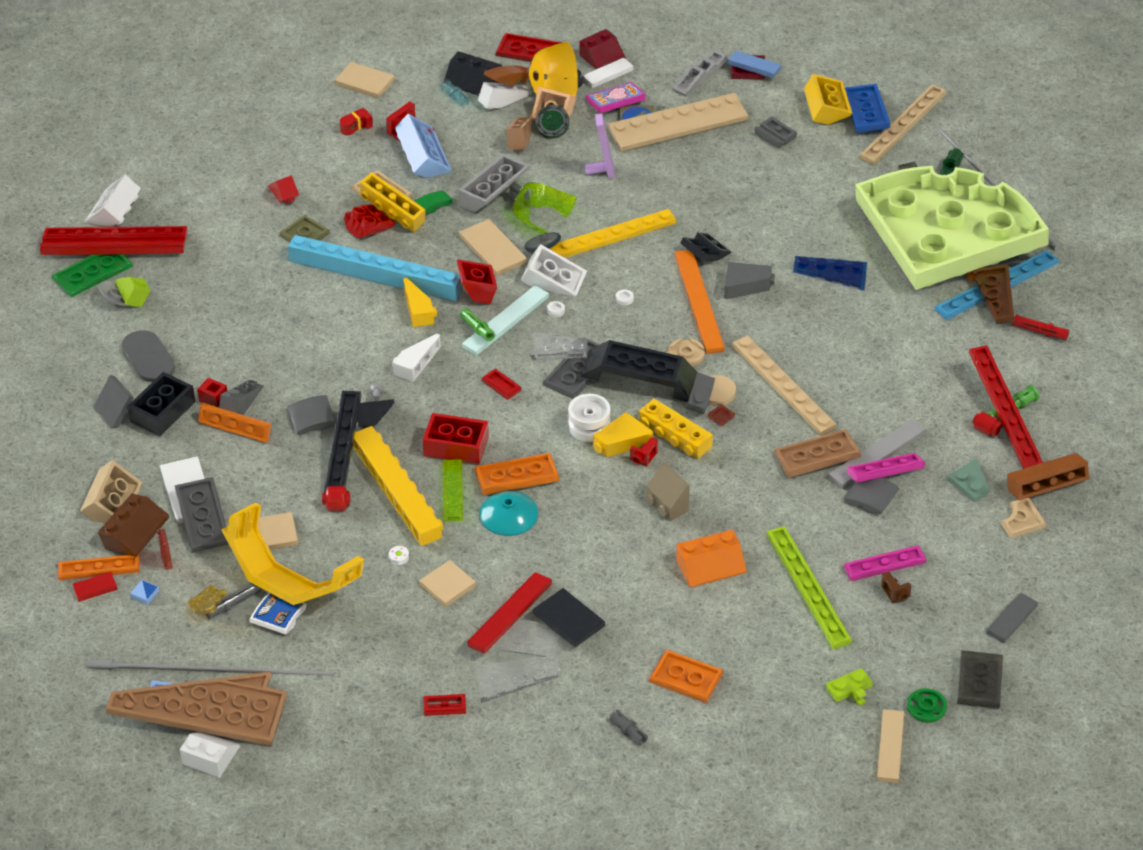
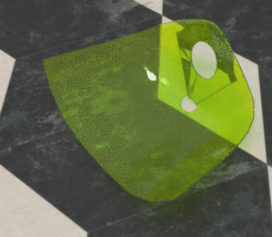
M530 182L526 183L520 190L513 204V211L517 218L538 233H546L548 230L540 228L530 221L531 210L529 208L531 206L534 208L550 207L566 218L574 208L577 197L542 183ZM527 189H530L532 192L531 197L525 200L524 193Z

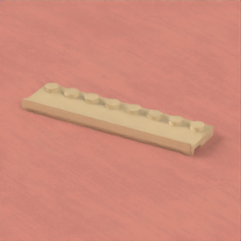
M735 92L609 123L608 128L621 152L749 120V115L746 113Z

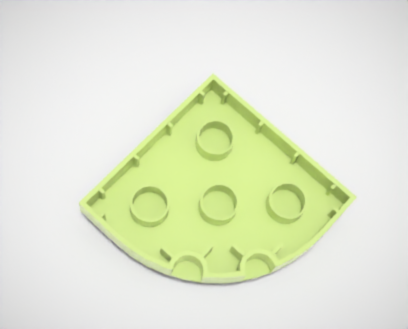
M924 166L891 172L855 184L856 201L916 290L932 286L935 283L956 276H963L967 272L988 265H995L1002 260L1020 254L1030 253L1035 249L1047 246L1049 243V228L1026 198L1004 182L996 186L985 185L984 173L955 167L951 174L939 175L935 173L933 166Z

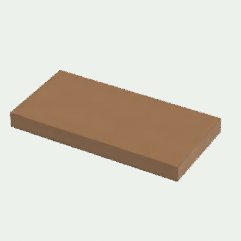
M847 429L774 449V454L788 478L861 457V452Z

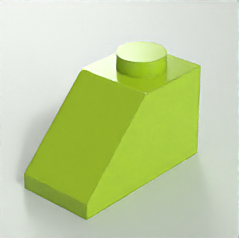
M129 276L116 279L115 281L126 305L143 306L151 291L145 279Z

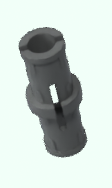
M619 710L611 714L610 721L622 730V734L628 735L638 746L642 745L640 741L643 743L647 741L648 735L641 731L633 720H629Z

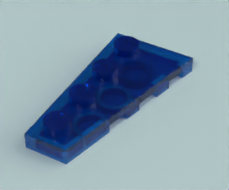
M795 256L793 272L814 278H824L825 281L843 283L842 285L848 287L850 285L865 291L867 262Z

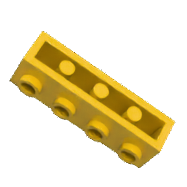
M373 172L360 182V196L365 201L372 203L378 210L385 212L392 220L399 222L405 229H409L414 233L425 223V209Z
M651 400L639 410V422L652 430L659 438H664L672 446L682 449L688 456L699 459L712 448L713 434L658 400Z

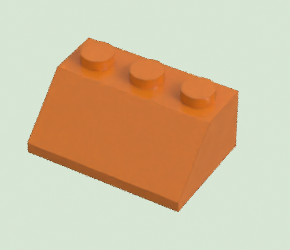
M733 529L676 544V560L690 588L747 573L741 545Z

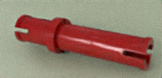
M1017 314L1014 316L1015 322H1013V326L1042 333L1049 338L1052 336L1064 341L1068 339L1069 329Z

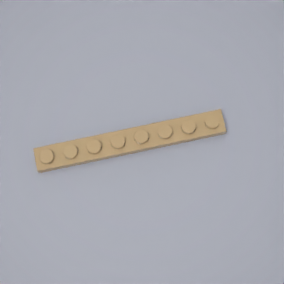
M748 335L732 343V347L820 436L836 429L837 424Z

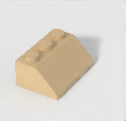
M112 460L99 469L80 511L95 522L106 523L131 493L138 495L143 482Z

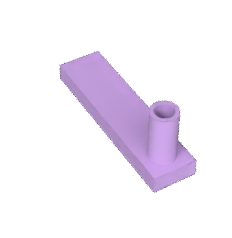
M595 114L604 162L585 165L586 175L607 172L608 177H615L603 114Z

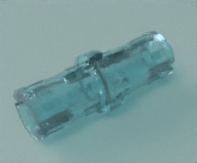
M448 79L442 82L441 88L449 94L451 99H455L462 107L465 104H469L470 99L462 93L459 87H455Z

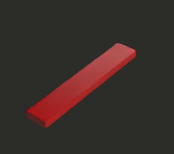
M534 572L467 641V647L485 654L552 585V579Z

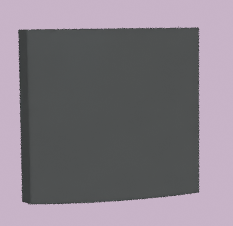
M326 395L306 398L288 406L298 435H303L314 428L321 431L336 423Z
M883 478L855 482L845 495L844 501L849 505L863 506L864 511L868 513L882 514L898 492L899 487Z

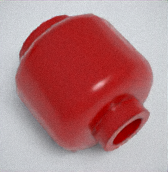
M329 486L326 489V493H322V505H326L328 511H345L347 506H350V491H347L345 486Z

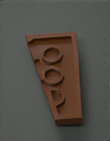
M1008 264L973 270L972 275L995 323L1015 322Z

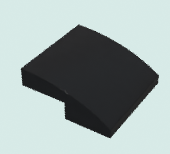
M697 232L695 238L683 237L680 244L703 262L720 260L732 252L708 233Z

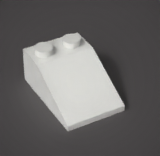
M540 244L532 255L521 281L531 287L536 285L545 291L576 297L587 270Z

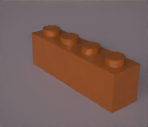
M1073 453L1008 473V490L1018 500H1023L1088 480L1089 468L1088 461L1078 453Z

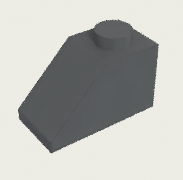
M697 372L686 405L687 409L705 413L715 378Z

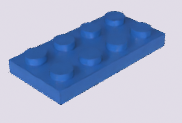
M877 83L845 88L856 133L890 128V120Z

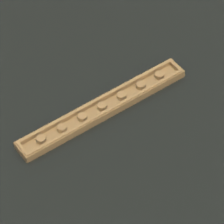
M932 84L890 125V128L880 134L860 154L859 159L875 165L946 95L947 90Z

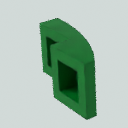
M444 190L426 194L414 202L425 209V214L436 212L437 207L451 205L453 199Z

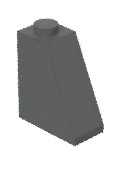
M729 262L724 299L770 291V285L774 284L775 281L772 266Z

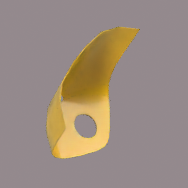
M568 41L542 49L534 55L529 70V79L536 96L539 87L576 97L578 90L577 64L573 48ZM534 71L538 72V81H535L533 78ZM544 74L548 75L546 80L544 79Z

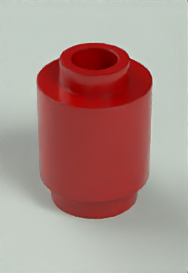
M983 411L980 414L977 413L972 421L974 429L994 437L999 434L1003 425L999 422V419Z

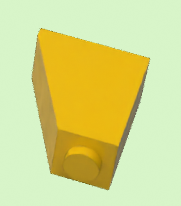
M625 412L593 435V448L597 453H601L605 457L629 452L631 446L641 448L644 443H647L653 437V431Z

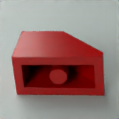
M292 175L268 185V188L279 202L285 201V204L295 201L294 197L299 195Z

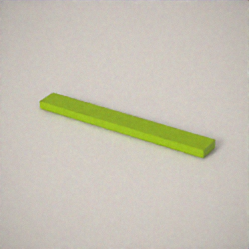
M782 526L767 531V537L832 649L852 644L851 637L786 527Z

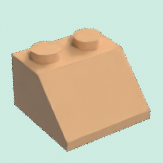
M539 87L532 112L533 121H535L537 113L548 105L561 106L570 117L576 97Z

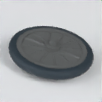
M549 232L535 236L526 242L525 249L529 252H535L540 244L549 249L560 242L561 235L556 232Z

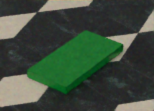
M93 254L53 274L52 279L72 298L133 267V265L123 254Z

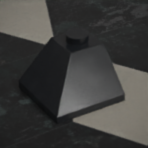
M394 399L360 403L357 419L358 426H362V429L370 426L374 428V424H378L392 407Z

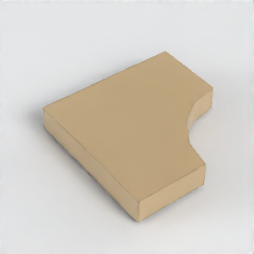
M1030 498L1011 502L1012 514L1003 520L1001 524L1010 538L1044 529L1047 526Z

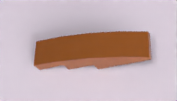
M507 65L484 72V75L496 82L514 87L516 81L526 84L530 69L522 66ZM534 71L533 78L537 80L539 75Z

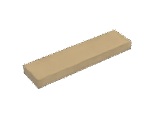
M883 709L877 781L899 783L904 711Z

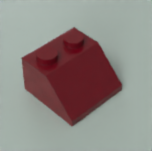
M607 29L579 41L580 56L595 69H599L621 58L626 59L616 36Z

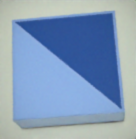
M141 580L130 595L131 598L149 604L159 592V587Z

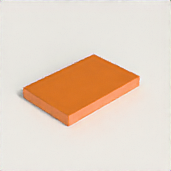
M666 649L650 676L649 682L707 703L723 675V670Z

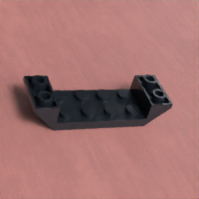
M608 340L590 349L581 377L599 381L602 372L665 385L674 388V399L688 402L697 371L683 356Z

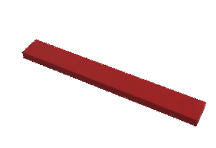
M988 346L971 348L969 355L1023 469L1043 463Z

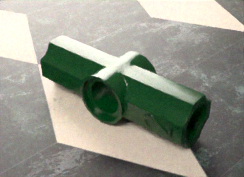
M954 148L949 150L946 159L942 162L939 175L951 174L955 167H960L964 158V153L960 149Z

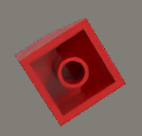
M457 259L461 283L472 300L481 304H491L497 290L492 265Z

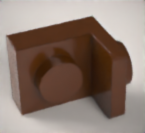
M890 572L882 574L881 587L892 603L897 601L903 602L910 597L912 585L909 582L899 585L898 580L893 578Z

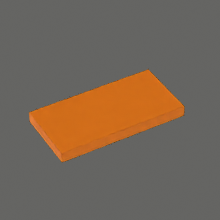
M550 453L475 466V473L483 495L559 481V475Z

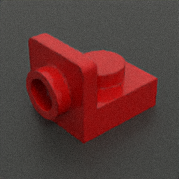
M651 437L647 443L642 445L641 449L631 446L630 460L635 464H642L647 467L658 453V439Z

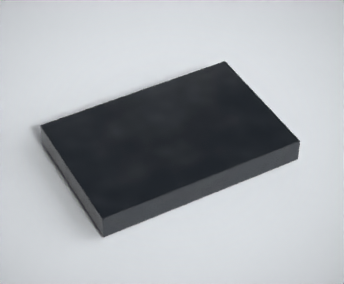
M564 588L533 609L534 615L573 647H577L605 627V621Z

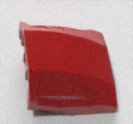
M373 204L353 207L352 211L345 212L344 216L347 230L356 238L376 234L395 225L394 220H391Z

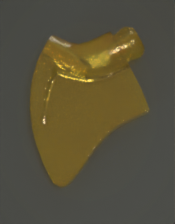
M209 585L197 596L188 600L194 613L212 614L216 611L219 601L227 592L225 589L217 590L215 586Z

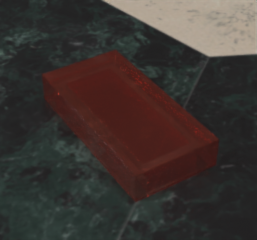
M165 529L157 530L164 568L166 570L173 569Z

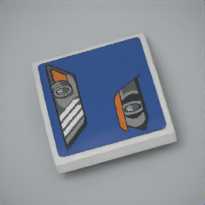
M268 593L256 607L250 617V622L287 634L295 626L296 619L305 611L306 603L302 602L292 605Z

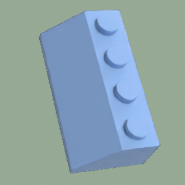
M407 114L395 129L398 134L397 137L403 145L402 148L406 152L407 160L412 166L413 173L427 178L452 172L432 126Z

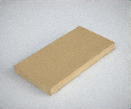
M490 219L459 232V237L485 264L492 265L496 276L527 263V258Z

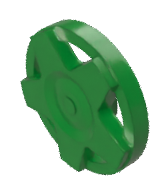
M923 688L910 694L907 701V709L916 720L931 723L940 720L945 715L947 702L945 697L938 691ZM921 694H930V695L927 696V697H924V696L921 695ZM939 699L942 702L943 706L937 703ZM914 700L916 704L911 706V701Z

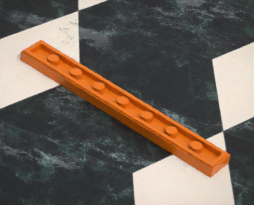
M689 250L675 251L676 262L706 354L724 352V344L695 256Z

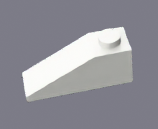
M483 82L478 101L483 104L484 108L493 110V108H502L532 95V91L519 84H515L512 87L503 83Z
M435 334L403 350L392 362L394 375L414 382L441 348L440 335Z

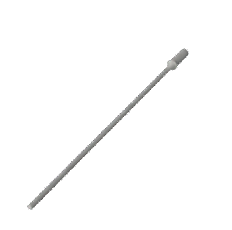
M940 127L937 129L955 148L960 149L964 153V157L980 173H984V177L993 186L997 185ZM1049 234V244L1055 250H1059L1061 245Z
M87 659L86 662L87 668L111 670L118 667L335 675V672L119 663L113 659Z

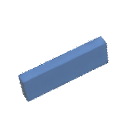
M736 50L728 59L729 65L770 78H774L781 69V64Z

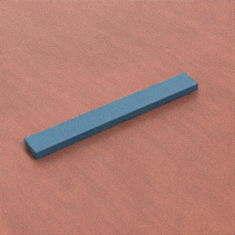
M1046 250L1010 268L1011 287L1058 264L1059 259ZM978 285L935 306V310L948 320L985 300Z

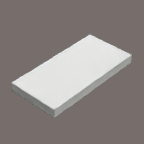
M198 456L160 465L177 524L183 523L175 485L205 479Z

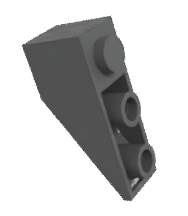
M246 380L221 394L219 408L244 415L264 385L257 384L255 380Z

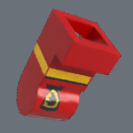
M364 107L343 116L339 121L340 132L343 135H352L355 131L364 127L367 130L373 127L372 115Z

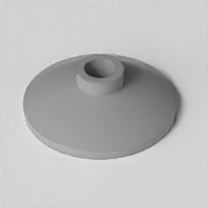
M103 281L100 283L99 290L110 303L127 306L115 282Z

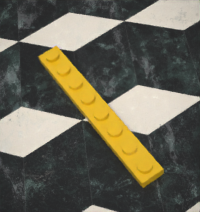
M669 209L561 241L549 249L566 258L676 224V218Z

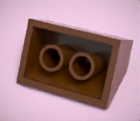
M131 493L99 530L98 534L105 549L137 557L170 516L147 496Z

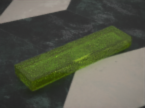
M462 459L442 460L444 522L464 521Z

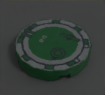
M548 105L542 108L537 113L535 119L536 128L539 133L548 138L563 136L567 132L570 123L566 110L557 105Z

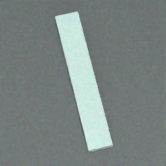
M536 285L487 323L489 328L495 332V338L492 341H486L482 336L474 333L462 343V348L477 356L548 299L549 293Z

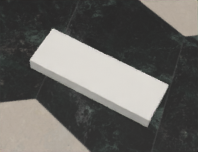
M621 58L583 75V80L591 88H594L633 71V65L625 58Z

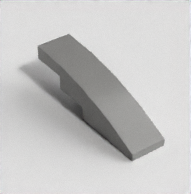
M713 49L706 58L702 56L696 65L691 64L672 89L684 96L689 95L718 71L728 59L727 55Z

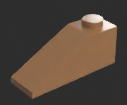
M533 116L516 118L508 126L506 134L509 150L523 151L529 145Z

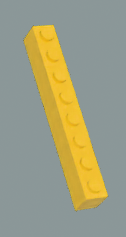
M373 426L355 432L353 448L420 546L442 538V530H444L442 521L435 517L433 508L426 504L425 497L422 493L419 494L414 481H410L407 471L400 467L398 458L396 456L393 457L389 445L384 444L381 434L376 432Z

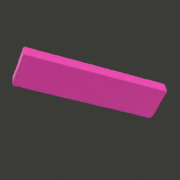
M910 453L847 467V474L857 483L922 469L925 467V462L916 453Z
M917 545L844 563V569L850 581H855L924 564L927 559L920 546Z

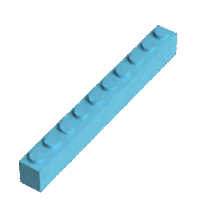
M295 235L288 245L289 261L403 289V278H408L424 294L457 301L463 290L458 273Z

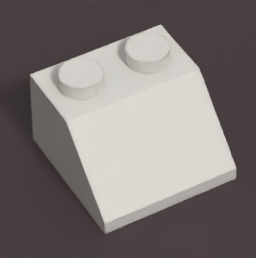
M202 732L189 734L179 749L182 765L220 778L239 749L240 744Z

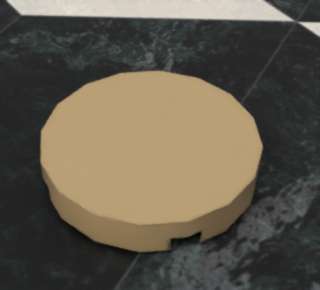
M682 338L669 345L668 353L683 356L692 367L704 360V346L697 340L690 338L689 340H684Z
M723 375L710 376L715 378L708 404L715 406L717 404L726 405L733 401L736 396L735 383Z

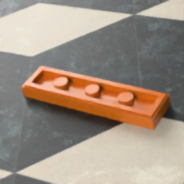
M205 403L200 405L198 423L264 443L269 441L271 423Z
M139 554L137 557L123 555L58 562L59 580L89 578L112 572V575L140 572Z

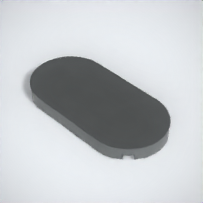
M140 330L128 334L123 339V353L142 380L153 382L162 372L173 375L175 371L174 360L156 334Z

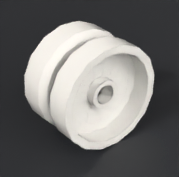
M589 393L575 397L568 407V425L571 435L583 442H593V435L611 423L609 402L597 394Z

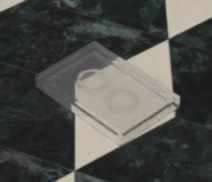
M518 619L495 643L494 653L555 662L561 636L545 623Z

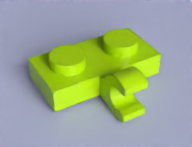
M862 668L826 683V689L836 702L851 696L858 706L866 703L863 698L866 696L864 690L873 686V681Z

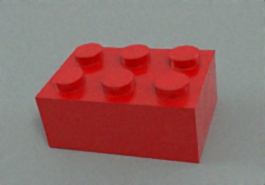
M432 413L422 440L424 456L480 464L489 439L488 421Z

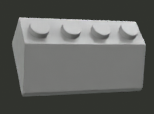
M502 154L458 190L460 207L476 212L529 170L530 165Z

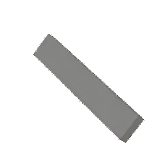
M911 419L861 452L860 458L849 460L829 473L828 478L843 489L854 481L847 474V467L887 459L923 436L926 429Z

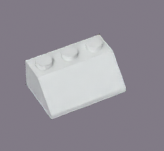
M126 174L104 190L86 218L85 223L103 227L119 226L125 219L123 216L132 208L130 206L131 203H134L139 197L137 194L141 188Z

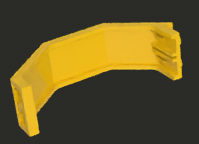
M253 503L230 515L228 520L229 526L221 529L248 581L292 605L337 591L362 576L365 559L360 556L334 569L332 579L316 583L278 563L259 531L258 525L262 506L257 503Z

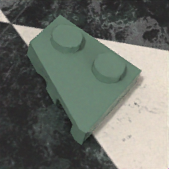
M976 459L948 475L947 480L974 502L989 494L988 484Z

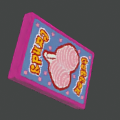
M629 82L586 95V100L599 113H604L646 100V94L635 84Z

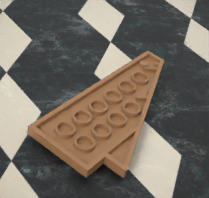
M271 672L111 692L106 706V714L272 746L287 698V691L268 688Z

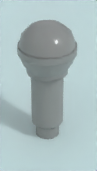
M375 383L370 386V393L373 395V399L378 401L383 388L380 384Z

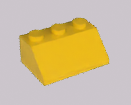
M812 74L804 87L813 121L829 125L850 117L852 111L843 81Z

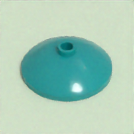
M502 491L491 495L482 503L479 516L483 526L490 532L502 536H515L528 531L535 525L538 519V507L535 501L524 493Z

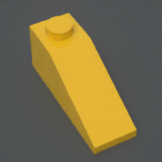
M403 278L404 292L412 326L418 327L435 324L434 317H437L436 306H432L431 299L408 278Z

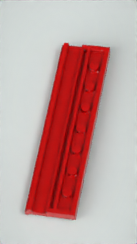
M188 226L45 228L42 243H40V254L184 253Z

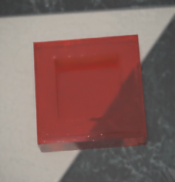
M720 404L708 413V417L720 426H724L735 417V413Z

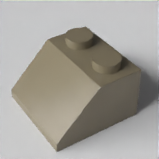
M664 462L646 486V501L649 505H654L662 517L672 521L689 511L690 485Z

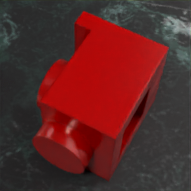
M207 378L197 389L199 402L219 407L221 394L228 391L227 385Z

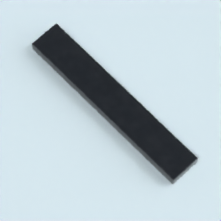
M342 391L323 493H326V489L329 486L346 487L362 397L361 391Z

